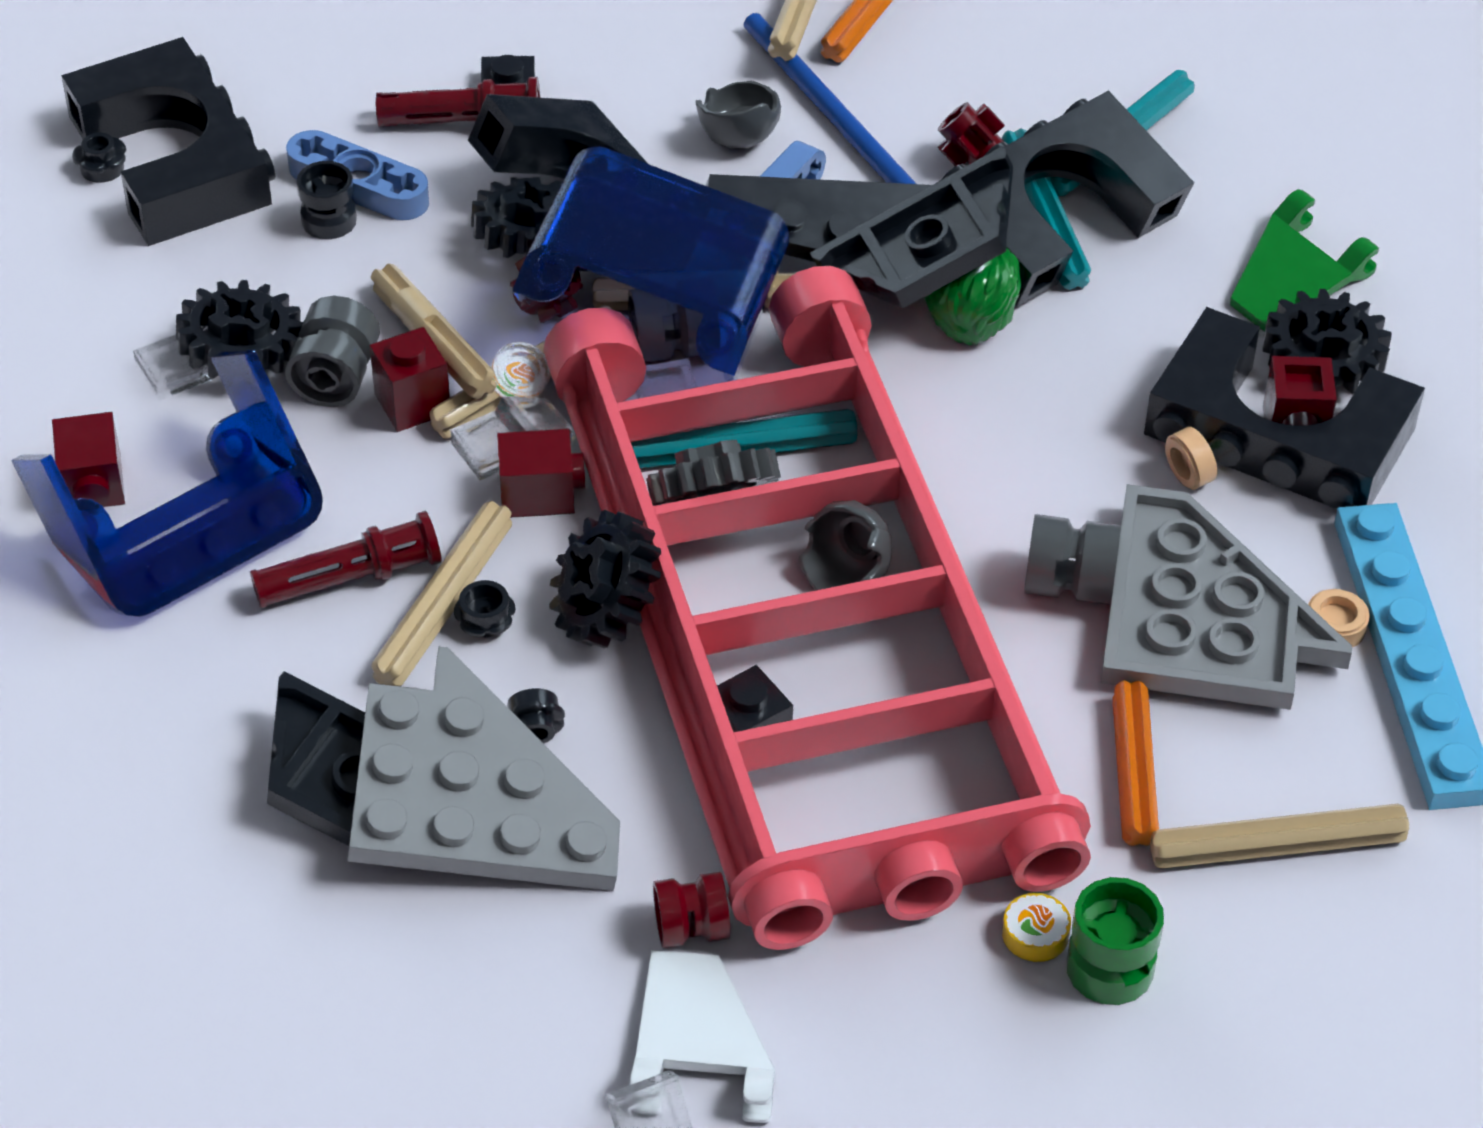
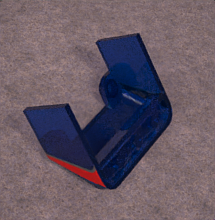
M255 350L222 352L211 357L236 410L235 413L216 423L207 436L206 452L216 476L117 529L102 505L92 499H73L51 454H26L11 460L54 546L108 608L120 615L137 617L150 614L301 532L317 520L323 503L320 486Z

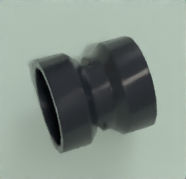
M319 161L304 167L297 175V191L302 202L300 209L301 223L304 230L311 236L319 239H335L351 232L356 225L357 214L356 205L351 198L354 186L353 176L349 168L334 161Z

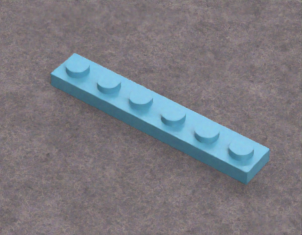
M1397 503L1337 508L1334 525L1358 597L1365 602L1369 609L1368 628L1429 810L1483 805V747Z

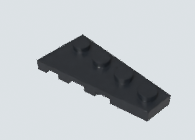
M710 174L704 188L697 232L814 262L810 252L931 185Z

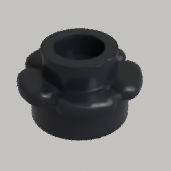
M97 132L86 136L82 140L81 146L79 145L74 148L72 159L75 164L80 166L81 174L85 179L103 183L112 181L121 175L120 171L124 170V162L126 160L124 153L127 149L122 140L112 137L107 133Z
M480 580L467 585L461 591L459 600L454 607V617L457 621H461L460 628L465 633L475 637L486 638L499 635L512 625L513 620L511 616L514 615L516 607L507 590L501 584L490 580Z
M531 688L519 691L508 699L507 707L543 744L552 740L555 734L564 727L565 711L559 706L558 697L553 692L541 688Z

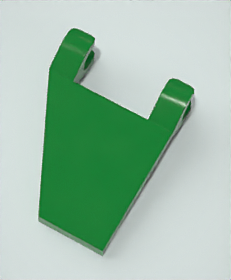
M1300 189L1289 194L1272 214L1230 298V306L1253 324L1260 326L1263 332H1265L1269 312H1277L1278 302L1281 299L1295 304L1298 291L1305 292L1310 298H1317L1320 288L1326 289L1330 296L1351 281H1360L1371 277L1377 268V264L1370 258L1378 254L1379 247L1365 237L1355 240L1340 258L1335 261L1299 233L1312 224L1313 215L1307 209L1315 204V199Z

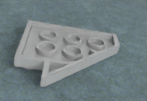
M1127 484L1101 683L1116 685L1123 680L1130 683L1141 681L1148 690L1291 710L1295 691L1297 662L1342 669L1349 668L1352 645L1188 492Z
M438 646L433 690L369 683L347 862L614 891L618 871L620 820L448 647Z

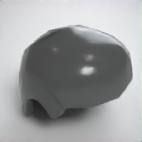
M752 80L730 83L718 90L710 87L706 91L704 104H702L701 100H696L695 102L700 123L714 143L730 149H748L764 141L775 129L781 114V103L777 92L773 91L769 86Z
M856 500L833 501L826 505L814 516V519L805 525V530L809 532V542L805 551L799 556L798 561L802 572L814 590L884 577L888 572L892 559V537L888 531L887 523L875 510Z

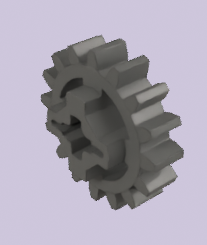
M726 440L675 453L676 467L660 469L658 473L649 474L646 481L652 504L656 506L777 482L781 478L775 449L764 448L755 451L754 448L741 452L740 443H737V440Z

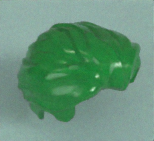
M1006 249V252L986 262L981 267L966 273L926 296L927 306L936 325L948 337H951L958 343H965L969 346L977 345L979 342H985L990 337H994L998 331L1003 330L1013 319L1015 303L1021 288L1019 261L1009 249Z

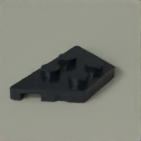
M1003 146L810 252L816 266H833L845 270L855 280L859 290L905 308L1006 252L1013 165L1007 151Z
M285 671L279 676L267 804L347 846L350 844L365 712Z

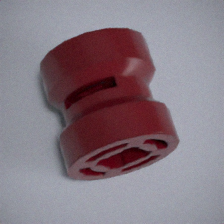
M721 872L700 874L695 882L680 884L674 878L653 881L655 918L662 948L683 946L687 939L691 937L702 936L709 942L730 939L729 907Z

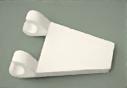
M651 950L637 1050L630 1080L632 1091L630 1108L632 1111L643 1113L658 1112L663 1068L745 1075L742 1119L755 1123L770 1122L775 1069L719 955Z

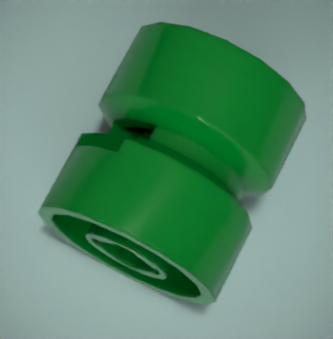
M1108 877L1094 881L1081 891L1075 903L1072 935L1067 954V974L1073 987L1088 999L1100 1004L1121 1005L1132 1002L1147 992L1154 978L1158 957L1157 950L1160 946L1164 925V909L1157 895L1144 884L1129 878Z

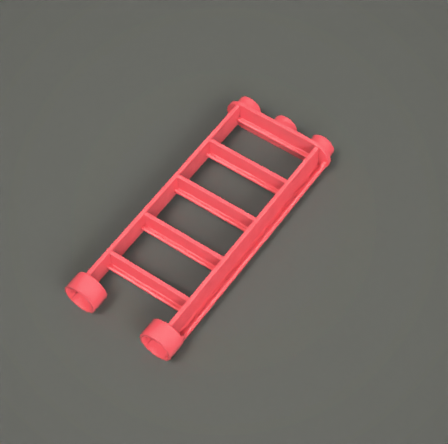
M814 266L796 272L783 281L773 293L768 309L785 355L793 363L804 367L628 401L625 400L634 395L644 382L647 369L631 322L618 311L608 308H587L569 314L556 323L546 336L543 352L558 396L565 403L580 450L583 452L584 462L601 511L607 510L614 514H617L619 511L644 521L643 526L655 532L651 545L661 548L662 554L652 563V569L661 572V578L649 585L648 592L652 593L655 599L653 604H645L640 612L642 617L640 627L729 886L728 899L734 917L744 925L751 926L756 941L761 946L773 950L796 948L822 935L830 926L833 915L884 904L890 916L899 920L913 921L928 918L951 906L960 896L963 886L1010 875L1013 876L1018 887L1031 892L1053 890L1077 878L1087 868L1091 858L1090 850L1085 841L1091 827L1089 814L1082 802L1074 796L1061 794L869 352L868 337L872 325L869 312L855 280L845 270L833 266ZM851 400L877 460L874 463L653 506L631 442ZM856 500L865 506L894 501L922 567L919 570L692 616L668 546L814 517L833 501ZM939 607L970 681L965 684L733 732L706 655ZM987 721L1020 799L776 853L748 772Z

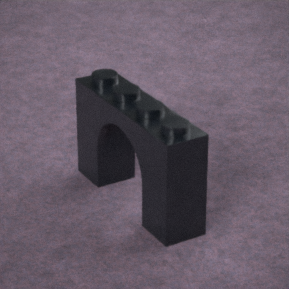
M184 37L61 75L69 118L82 139L97 132L107 133L119 139L154 128L181 129L200 137L196 142L180 152L120 171L127 212L148 246L272 205L269 181L275 180L276 175L270 155L265 148L257 149L247 120L243 116L238 118L235 116L225 87L223 85L215 86L205 57L202 54L196 56Z
M1109 90L1090 101H1087L1085 98L1076 101L1062 116L1049 123L1046 120H1041L1029 128L1023 137L1010 144L1000 142L984 155L986 156L1003 146L1013 165L1006 249H1009L1019 261L1021 288L1015 306L1019 307L1057 285L1073 253L1070 246L1034 208L1026 194L1025 184L1045 177H1059L1078 182L1098 194L1139 238L1178 216L1195 183ZM965 164L955 166L942 179L966 167Z
M487 94L468 142L493 172L548 175L567 180L588 190L569 192L549 236L550 240L577 271L684 273L702 233L697 232L699 220L593 101Z
M1206 307L1150 392L1144 435L1166 443L1168 436L1186 427H1193L1205 438L1216 462L1220 465L1230 467L1334 509L1372 505L1416 428L1425 388L1369 367L1346 407L1335 417L1318 424L1303 426L1286 425L1268 420L1250 410L1237 395L1238 390L1253 368L1260 326Z

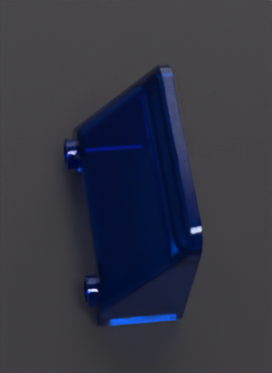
M591 147L580 152L572 161L522 264L512 292L519 301L529 305L532 300L539 302L552 301L560 297L568 289L578 266L703 314L696 334L698 354L707 366L722 372L725 380L733 381L737 380L787 251L789 232L783 219L773 211L611 149Z

